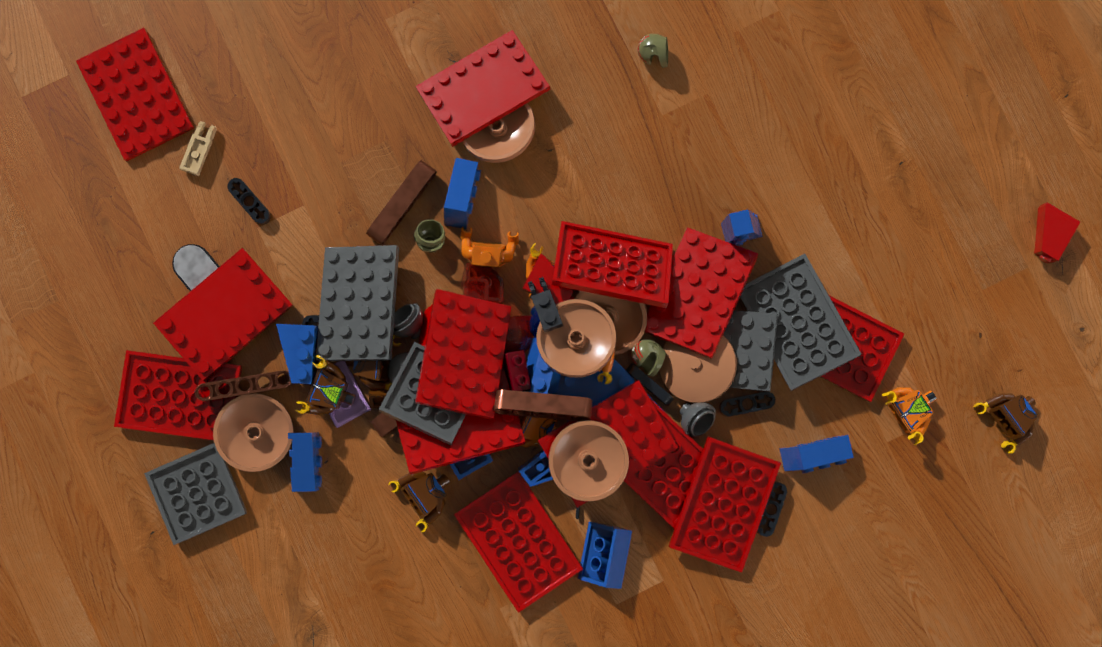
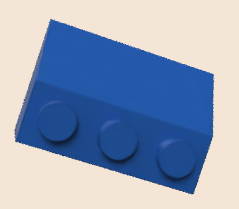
M537 337L532 338L526 361L531 389L524 390L523 392L556 395L561 374L547 366L539 353Z
M589 521L580 564L583 570L579 572L578 579L605 588L621 589L632 531Z

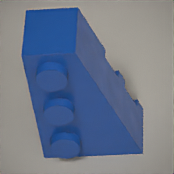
M460 158L455 159L444 204V225L467 229L469 215L472 214L473 210L472 199L476 197L477 186L475 184L476 181L480 180L481 170H478V162Z
M750 210L728 214L721 222L725 241L739 246L746 242V240L763 237L758 215H755Z
M276 324L291 383L312 385L317 373V368L312 362L317 364L318 327L314 325Z
M319 432L288 433V439H292V450H289V457H292V467L290 468L292 492L318 491L319 487L322 486V476L319 475V467L322 466V457L319 456L322 438L319 436Z
M849 435L835 436L779 449L784 471L802 470V473L813 472L814 467H819V469L829 468L830 463L835 462V465L847 463L846 459L854 458Z
M543 450L518 468L530 487L553 480L549 470L548 457Z

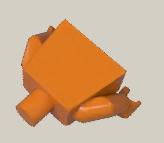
M464 227L461 228V253L464 258L469 259L471 264L500 267L513 259L516 245L519 244L518 232L516 236H511V232H508V244L504 245L471 241L473 229L470 228V231L466 232L463 230Z

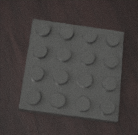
M733 311L723 334L733 346L737 359L736 375L729 388L771 392L778 314Z
M414 342L384 398L379 412L451 445L466 414L415 403L425 347Z
M215 443L144 473L173 545L247 514L227 462L218 453Z

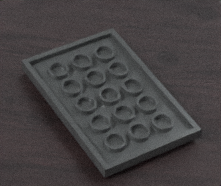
M397 245L325 247L316 355H320L325 361H391L399 247Z
M806 254L745 285L740 298L747 311L778 314L774 361L790 391L862 355Z

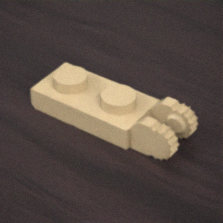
M202 121L198 123L195 133L192 134L179 167L180 170L196 176L200 175L216 133V126L211 125L206 137H201L205 129V122Z

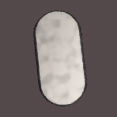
M188 244L178 249L172 261L175 274L189 291L220 267L205 248L195 244Z

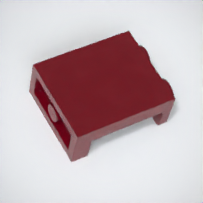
M524 350L506 353L503 357L501 371H505L510 390L524 391L531 389Z

